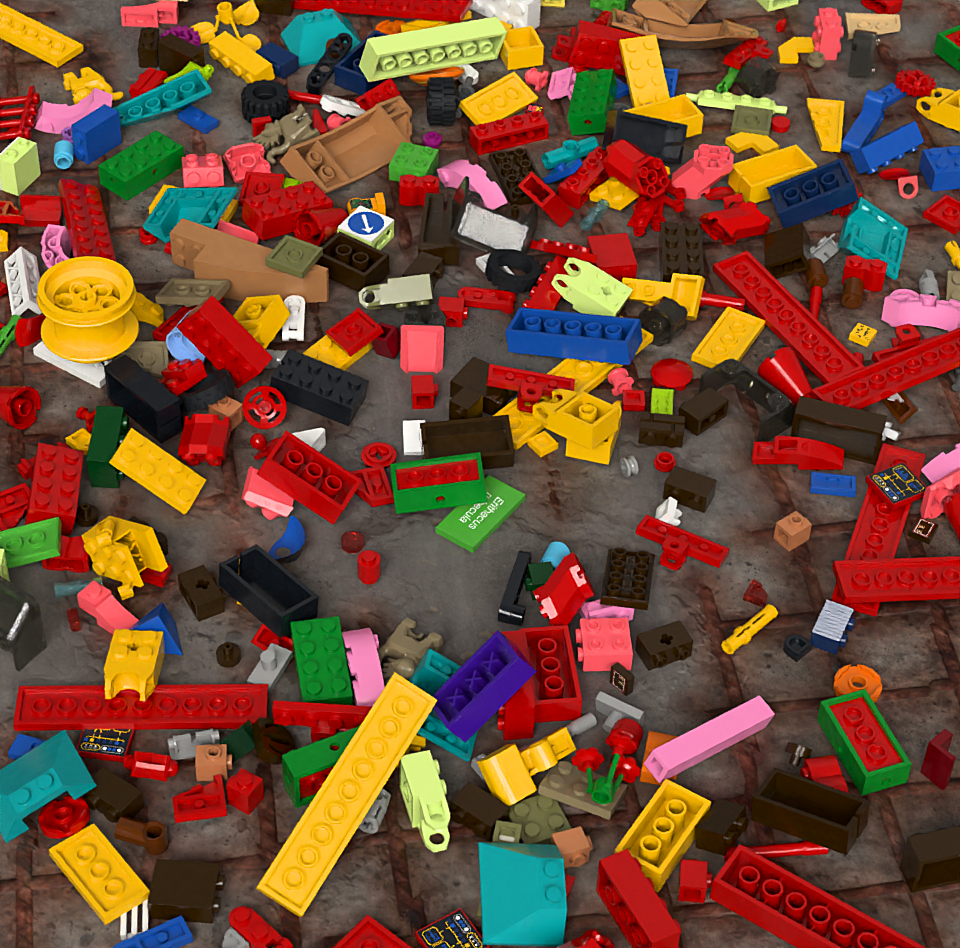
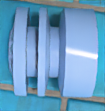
M177 325L167 335V348L175 359H179V361L191 359V361H194L198 358L203 363L207 359L182 334Z

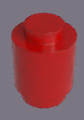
M365 550L359 553L357 557V575L362 583L374 584L381 576V557L376 551Z

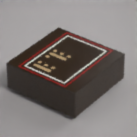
M917 516L908 532V536L930 544L939 525Z
M618 662L611 666L609 682L627 697L633 692L634 675Z

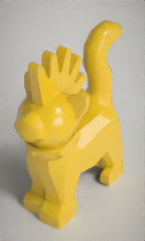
M90 67L80 69L82 78L79 79L72 72L63 75L65 90H71L72 96H74V104H78L80 100L87 97L94 88L112 94L113 101L120 100L123 97V92L121 91L113 93L112 87L106 83L104 77Z

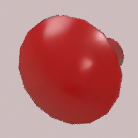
M667 358L654 363L651 368L653 384L657 387L664 386L674 388L677 391H683L693 378V370L684 361Z

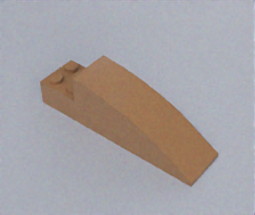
M183 218L170 232L172 264L194 271L195 279L229 280L231 288L224 294L223 298L244 301L247 297L280 295L284 302L287 297L298 295L304 298L305 303L328 302L329 272L326 267L314 264L304 278L301 279L266 266L265 259L273 251L271 248Z

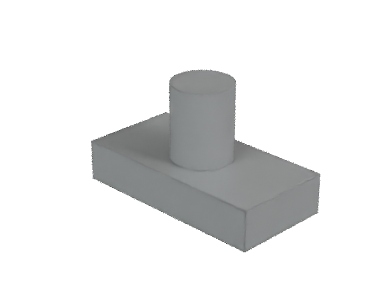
M270 643L267 650L261 653L260 661L247 680L248 684H268L269 695L293 658L292 651Z
M601 691L595 699L596 711L608 716L602 725L606 732L610 733L614 723L623 718L632 719L643 727L644 711Z

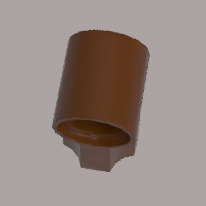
M125 816L123 818L120 817L114 833L115 839L145 847V850L151 855H161L168 849L166 829L162 822L150 821L146 823Z

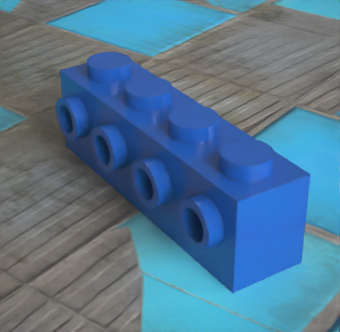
M916 121L850 152V155L859 174L864 172L871 174L878 170L879 165L881 167L887 166L892 163L891 159L898 160L904 157V152L911 153L919 149L918 145L923 143L924 140Z

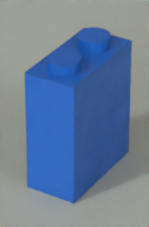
M106 104L71 125L75 157L88 165L122 143L119 111Z

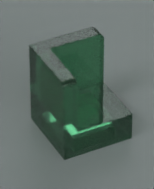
M247 720L218 742L219 744H227V754H232V762L237 761L255 748L253 724L250 720Z

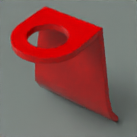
M890 168L879 173L881 179L897 180L898 192L902 198L912 199L916 196L918 192L917 175L910 174L904 168ZM907 183L913 186V192L909 195L903 191V187Z
M716 187L710 189L709 193L703 194L707 200H723L724 209H730L729 207L732 202L743 201L742 193L734 192L731 187Z
M44 314L32 318H19L15 327V338L19 347L31 345L41 339V325L46 318Z

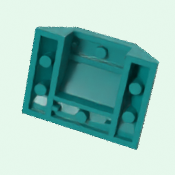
M323 9L317 12L297 15L281 33V39L288 51L299 57V67L317 64L325 53L327 41L336 38L341 33H347L352 37V47L348 53L362 42L351 22L333 9Z
M237 187L167 188L143 224V228L165 243L170 242V232L182 218L214 229L238 189Z
M860 197L843 222L837 247L850 256L858 255L867 260L879 259L886 262L885 275L896 280L908 228L863 197Z
M429 648L410 677L409 682L432 696L461 666ZM433 708L417 734L467 762L470 761L477 732L465 743L446 728Z
M65 729L0 770V833L6 843L29 829L24 817L54 798L68 791L72 798L76 800L97 786Z
M478 842L482 945L559 947L563 945L567 901L564 859L557 845Z

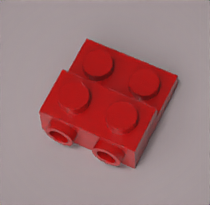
M197 358L194 361H191V359H184L183 361L176 359L167 364V368L161 371L164 378L157 381L163 383L167 390L178 396L208 375L205 371V365L200 359Z

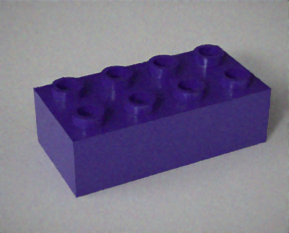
M497 630L432 695V697L437 699L433 710L446 728L466 743L537 671L518 647Z

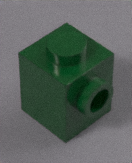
M551 562L528 564L527 577L524 582L526 592L530 591L532 601L536 600L533 591L545 585L554 572Z

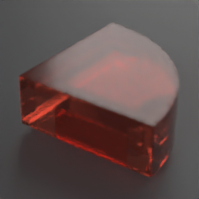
M753 579L744 594L743 600L765 608L768 596L761 583Z
M77 608L67 609V618L71 631H80L81 627Z

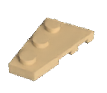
M845 13L848 40L900 31L899 15Z

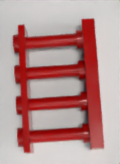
M34 86L29 87L27 96L0 97V118L22 115L21 119L0 121V129L19 127L16 131L0 132V140L16 139L17 137L27 140L31 139V129L34 127L37 106L40 104V95L38 92L36 93ZM25 104L24 107L1 110L3 106Z

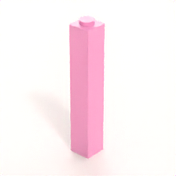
M759 695L654 749L644 765L655 779L661 783L665 779L675 776L764 729L775 713Z

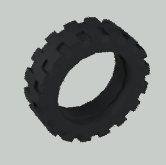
M504 248L501 251L495 250L494 253H490L485 268V276H487L489 282H492V285L500 287L501 290H509L512 293H525V291L530 292L533 286L537 287L536 283L541 274V265H539L537 260L533 259V256L530 254L526 255V252ZM500 267H515L526 274L513 275L505 272Z
M221 369L220 371L209 372L207 377L178 395L182 410L184 412H194L200 408L204 409L208 405H213L216 401L222 400L226 395H229L236 386L229 371Z

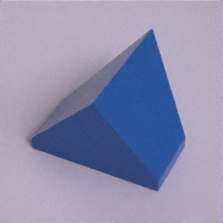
M160 603L128 629L163 632L165 653L183 656L176 623L164 603Z

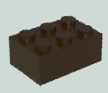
M340 231L322 246L323 255L315 263L328 268L330 279L357 292L361 291L364 287L377 285L389 274V254Z

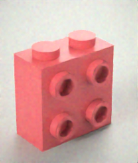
M819 8L818 16L814 17V27L816 28L815 31H812L814 52L823 53L826 60H836L837 53L841 51V42L839 41L840 38H843L844 28L841 27V16H838L837 9Z
M208 153L206 156L188 154L186 157H182L184 187L200 188L208 186V188L224 186L221 155L218 156L216 153Z
M628 618L580 619L579 629H575V643L580 644V647H577V661L582 662L583 672L611 671V666L617 662L625 669L631 670L633 652Z

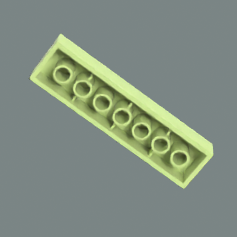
M496 16L373 37L366 41L359 67L368 82L497 59L507 31Z

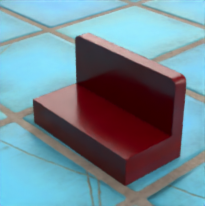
M946 729L929 741L920 772L942 790L948 786L956 759L948 752L953 734Z

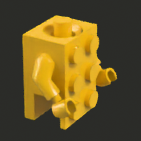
M108 516L81 535L85 543L84 548L93 562L92 567L98 575L122 582V586L117 587L122 601L134 596L132 590L134 586L141 588L144 585L139 574L143 570L149 568L162 572L168 568L152 527Z

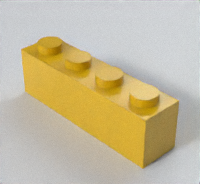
M224 31L208 42L211 57L222 63L225 68L233 71L236 76L243 78L247 84L254 83V81H269L275 78L272 64L228 32Z

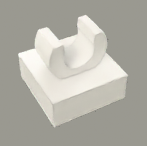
M672 497L665 500L657 507L655 518L673 526H678L681 521L677 518L682 515V512L676 509L677 500Z

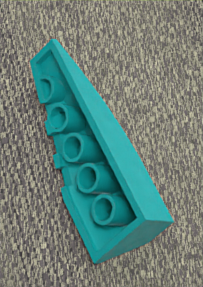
M195 69L113 109L119 111L120 128L159 119L185 109L211 96L212 89L199 70Z

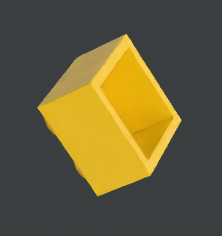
M533 26L506 30L507 34L499 55L507 70L543 65L544 46Z

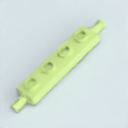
M700 90L698 94L686 93V96L691 101L702 106L735 110V105L772 109L773 114L785 115L787 111V106H777L775 101L766 97L759 99L752 98L750 95H733L729 92L716 93L713 90Z

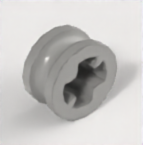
M633 455L628 456L627 459L625 457L620 459V468L625 477H630L631 474H638V464Z

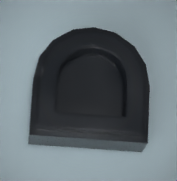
M790 635L785 639L783 650L787 656L798 662L812 650L813 644L800 635Z

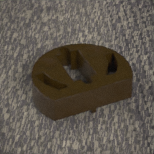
M258 718L252 726L256 753L259 759L270 764H282V755L295 749V742L290 732L284 726L274 724V720Z

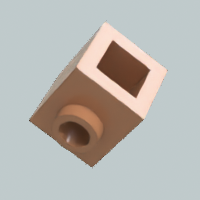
M228 396L216 401L213 405H208L209 414L219 415L218 420L224 421V416L231 419V431L244 420L243 404Z
M795 511L776 522L773 538L786 550L791 551L809 540L812 524L807 518Z
M227 744L196 745L195 767L197 781H214V776L222 774V780H228V770L233 769L232 754H227Z
M581 826L557 832L551 836V845H557L564 859V869L572 866L579 867L589 862V854L593 849L589 835L585 836Z

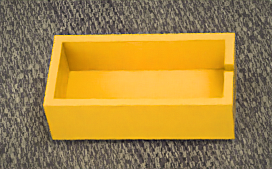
M685 94L624 110V112L688 125L686 138L702 133L704 115Z
M793 145L734 163L732 171L729 173L728 184L735 192L742 193L745 203L748 201L758 203L771 199L768 187L813 170L818 166L797 145Z

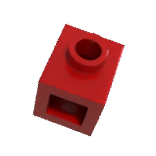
M440 296L437 310V326L462 328L463 319L467 320L468 307H464L465 298Z
M433 375L411 376L412 409H434V397H438V384H433Z
M243 768L236 775L231 776L226 784L228 804L248 815L252 813L264 798L263 779Z
M681 859L678 875V901L704 903L707 888L711 889L712 873L707 872V861Z

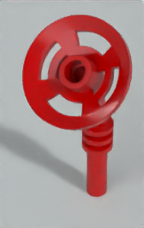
M262 385L253 388L247 393L243 400L242 410L245 419L252 426L259 429H270L282 422L286 415L287 404L279 390L271 386ZM261 391L262 394L257 395L252 402H249L255 393ZM269 392L274 393L279 398L280 403L275 404L274 399L276 397L270 395ZM263 397V399L260 400L258 404H256V401L259 398ZM254 409L255 413L261 417L260 422L252 418L249 410ZM271 409H274V411L270 415H267V413H269ZM277 411L280 412L275 420L268 422V419L274 417Z

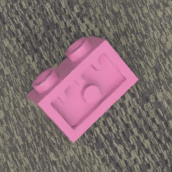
M573 67L552 72L547 94L550 100L561 99L568 95L571 101L577 74Z
M601 599L585 603L579 611L582 619L628 618V621H631L634 615L633 608L600 604Z

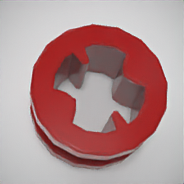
M143 227L139 229V240L142 244L151 245L156 243L158 239L156 236L146 231Z

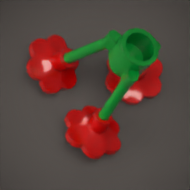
M611 733L609 737H606L605 742L613 749L614 758L609 766L608 776L599 777L594 783L592 772L597 770L600 766L599 764L604 761L603 754L598 753V749L595 747L588 749L580 748L571 759L572 764L577 766L579 771L587 773L588 786L586 791L591 793L592 800L598 804L612 803L622 781L634 783L636 777L641 774V768L636 765V760L630 756H623V753L631 754L637 748V743L633 742L627 735ZM613 776H614L615 779H616V781L614 782V784L612 783Z

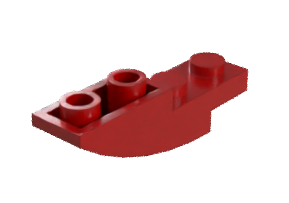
M775 436V442H754L752 461L753 464H798V470H843L845 452L842 448L822 441L792 436Z

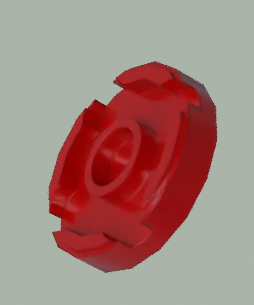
M72 796L63 797L64 800L59 802L54 800L46 805L38 816L39 827L42 833L49 838L61 839L79 832L90 819L91 811L85 799L79 797L74 800Z

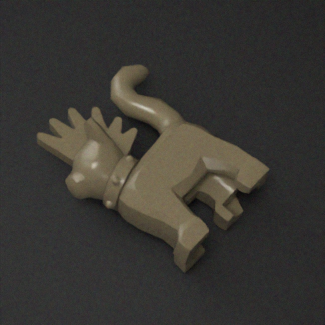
M299 104L295 112L282 117L280 120H275L274 123H267L264 131L252 138L254 144H261L265 150L269 147L272 148L267 152L266 159L269 164L274 165L276 164L274 159L276 155L284 154L291 146L318 137L320 133L317 128L313 130L310 128L309 125L312 123V120L302 104ZM281 137H284V139H285L284 144H282L281 146L275 147V144H276V143H277L278 145L280 144V138H281Z
M408 617L405 618L397 626L393 634L388 637L386 643L377 649L380 664L386 656L391 657L388 659V663H383L384 669H381L385 686L394 673L408 681L429 648L440 653L443 645L442 636L435 632L430 633L425 639L422 633L415 635L411 632L410 628H414L416 622Z

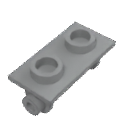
M832 234L829 238L823 237L817 243V248L812 246L810 248V259L819 258L824 264L838 253V243L832 240L836 234Z
M210 728V730L195 732L196 735L193 736L190 733L178 736L172 735V738L167 740L171 759L182 760L196 757V745L220 744L218 730Z

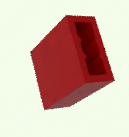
M532 171L518 185L527 197L560 228L574 215L562 199Z
M627 233L587 236L586 247L591 249V254L597 255L596 263H591L592 265L618 281H622L623 278L636 279L637 261Z

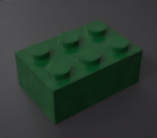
M96 407L86 459L92 487L119 489L120 480H124L125 474L109 463L129 432V417L125 416L124 407Z

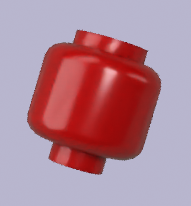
M623 718L614 723L608 737L611 733L627 735L633 742L637 743L636 750H633L631 754L623 753L624 756H628L637 751L643 739V730L636 721Z

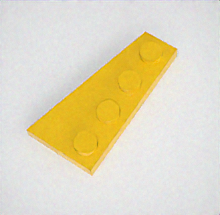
M807 98L806 105L821 151L841 152L844 101Z

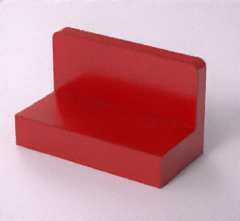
M20 195V214L25 215V224H19L20 226L47 227L48 224L61 226L63 211L60 196Z

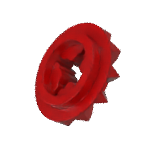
M375 442L368 444L361 452V461L364 462L365 467L383 465V467L391 468L390 464L396 463V450L387 443ZM377 453L382 459H377Z

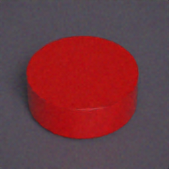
M784 116L772 118L771 129L773 131L785 133L789 130L790 120Z

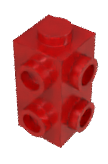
M389 78L355 100L360 108L368 111L376 104L400 95V92L393 80Z

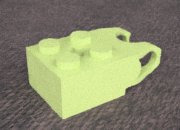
M568 258L564 265L568 275L556 274L551 283L565 300L573 304L572 308L580 313L617 317L633 289L591 263L576 258ZM570 263L575 264L579 271L573 270L570 267ZM557 280H562L567 287L560 286Z
M430 750L402 756L400 759L399 788L412 828L418 827L421 838L428 849L432 852L446 850L449 844L448 825L450 823V812L445 795H447L444 779L440 780L438 776L440 774L437 759L433 760ZM442 834L444 842L439 845L431 843L429 840L431 835Z

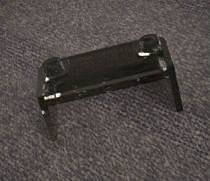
M465 176L451 198V235L458 241L488 253H494L495 250L501 251V249L507 248V250L516 249L518 252H526L527 255L538 226V205L534 204L528 214L523 213L516 220L484 207L481 195L478 192L469 190V177Z
M727 359L701 375L699 392L704 391L708 387L718 392L732 384L770 412L769 415L761 419L757 442H768L792 427L797 404L739 361Z
M0 576V648L13 654L15 668L20 672L47 648L40 606L33 596Z

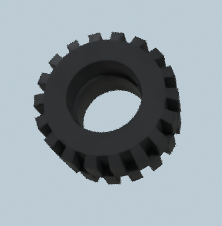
M429 77L426 94L427 121L429 125L452 126L454 124L456 116V86L453 77Z
M274 80L254 81V83L247 84L243 91H241L242 115L248 123H251V119L270 116L272 123H274L275 120H280L290 113L289 91L280 82H274Z

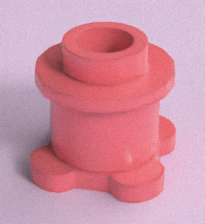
M533 67L525 73V83L535 86V91L539 92L548 83V72L543 71L541 73L537 68Z
M334 113L327 119V129L331 131L352 119L350 117L343 118L339 114Z
M616 368L609 373L608 382L614 387L611 391L614 396L622 394L623 390H633L631 386L634 380L632 377H628L626 369Z

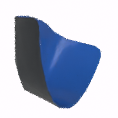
M295 516L290 517L285 533L271 547L268 553L280 564L296 561L303 549L305 531ZM285 547L291 553L281 558L276 555V550Z

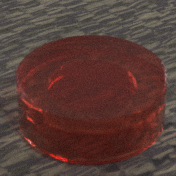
M348 531L341 537V547L347 553L360 552L364 548V537L360 532Z

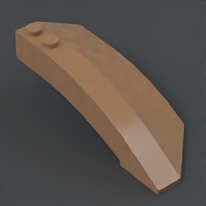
M636 0L632 7L635 8V13L641 17L644 16L658 21L686 26L707 0Z
M613 7L606 25L644 36L656 35L658 47L672 49L717 48L755 39L759 35L756 29L724 19L722 23L680 26L641 17Z
M400 95L380 102L358 117L327 133L291 146L280 160V163L293 178L303 183L313 181L325 194L345 187L388 165L401 142L412 143L410 141L412 134V123L410 122L412 109Z

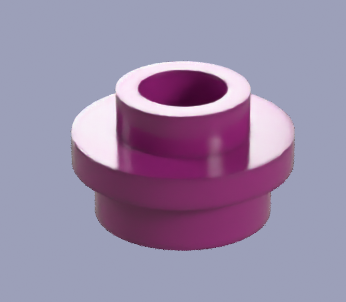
M433 131L423 136V143L430 148L436 149L442 142L441 135Z

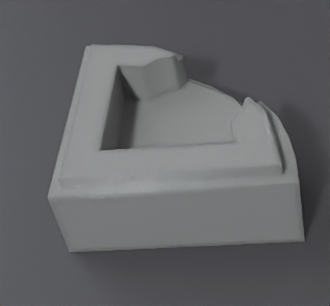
M230 927L224 935L222 948H249V943L235 929Z

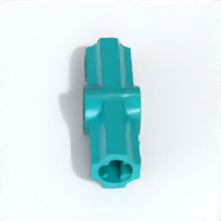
M594 136L578 142L566 140L561 148L542 154L541 160L544 167L549 170L561 162L568 163L577 158L585 157L599 145Z

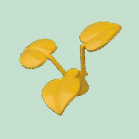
M253 0L248 1L234 11L232 10L231 3L222 2L217 6L219 15L215 16V27L210 22H201L192 26L194 31H198L201 44H206L215 38L214 32L218 30L219 21L226 25L231 24L237 39L254 52L261 48V41L257 36L247 34L241 38L235 24L251 25L259 19V11Z

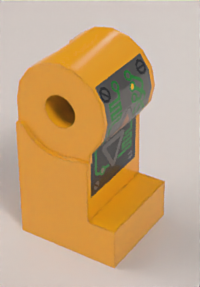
M383 192L375 193V198H353L347 203L349 216L359 206L386 216Z

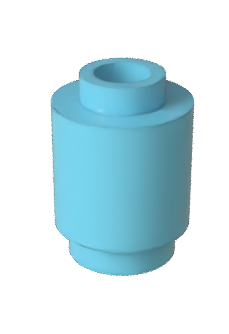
M62 140L54 146L53 160L58 168H69L73 163L74 146L69 141Z
M551 542L541 559V563L551 562L553 571H555L563 558L570 554V550L562 542Z

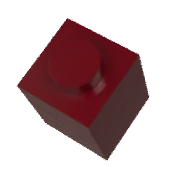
M380 322L379 325L384 333L371 341L377 355L394 359L401 350L400 332L396 326Z

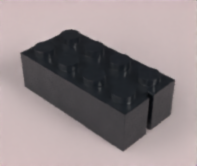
M619 110L608 111L602 150L606 151L608 145L618 139H624L635 144L648 155L660 158L663 163L681 164L684 146H672V144L685 143L688 125Z
M289 349L281 360V364L278 365L272 374L270 386L279 390L287 402L349 426L366 398L369 380ZM269 392L270 395L277 397L274 393Z
M126 354L104 366L108 399L115 405L124 407L125 413L159 443L162 444L182 432L181 401L176 394H172L163 383L155 380L148 371L142 369L135 360L130 359Z
M257 544L240 553V563L239 557L235 555L219 564V586L279 638L291 632L290 622L317 618L319 596Z

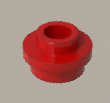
M661 452L654 459V467L661 472H670L676 466V460L669 452Z

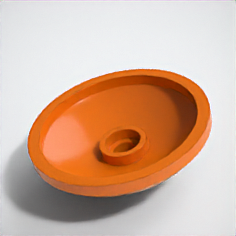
M454 66L410 74L409 79L421 86L427 87L429 77H453L454 81H456L465 71L464 67Z

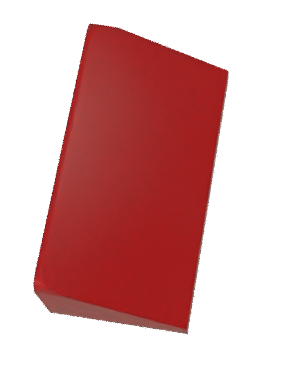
M263 623L251 641L252 644L264 651L267 650L270 643H273L293 652L291 638L286 635L279 638Z

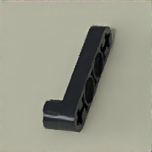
M339 34L310 72L306 83L307 93L322 94L324 85L335 72L334 66L351 50L353 40L349 34ZM347 41V43H344V44H343L342 49H341V48H340L341 42ZM337 53L340 57L333 59L329 54ZM328 66L330 70L323 72L320 70V67Z
M522 550L518 552L499 608L498 622L518 626L523 624L526 606L518 605L517 603L527 576L528 564L531 562V552Z

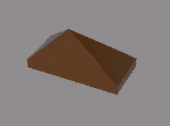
M903 391L881 400L901 425L918 411V407Z

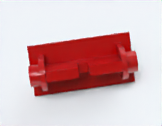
M639 202L627 226L633 227L635 236L640 237L645 234V229L659 203Z

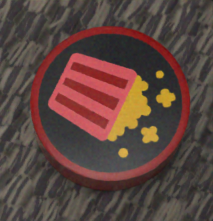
M538 103L528 104L525 108V114L540 110L544 116V107Z

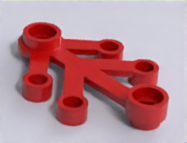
M670 179L669 185L665 187L663 193L654 199L648 200L651 203H659L650 220L651 230L656 232L660 231L661 222H666L663 216L664 204L671 207L674 212H682L685 209L683 199L686 198V191L682 187H673ZM670 193L676 200L671 199L665 194ZM641 195L636 198L637 203L633 205V210L635 211L640 201L645 202L647 198Z

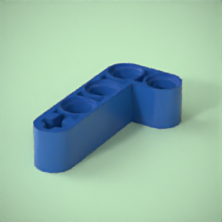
M868 90L862 112L842 142V152L850 154V152L871 141L883 121L888 95Z

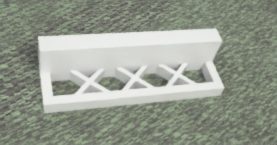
M20 247L4 261L12 315L20 316L29 308L40 315L42 312L37 304V291L40 280L37 257L23 247Z
M43 341L33 348L34 355L98 388L106 384L104 365L101 362L84 364L67 360L51 352ZM112 359L104 361L105 365L112 362Z

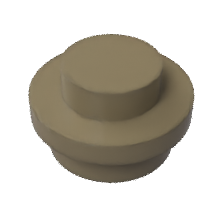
M812 52L807 58V63L813 68H820L825 65L826 59L823 53Z

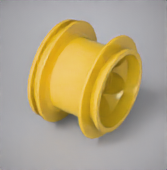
M95 256L67 259L49 268L40 278L37 291L38 307L46 316L41 325V338L45 346L57 356L84 364L104 362L127 350L135 342L139 333L138 319L130 310L136 300V288L129 271L113 260Z

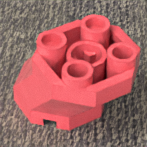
M701 144L699 149L694 151V157L672 173V186L684 188L686 199L697 200L701 198V194L709 193L711 186L732 171L734 155L730 152V148L727 146Z

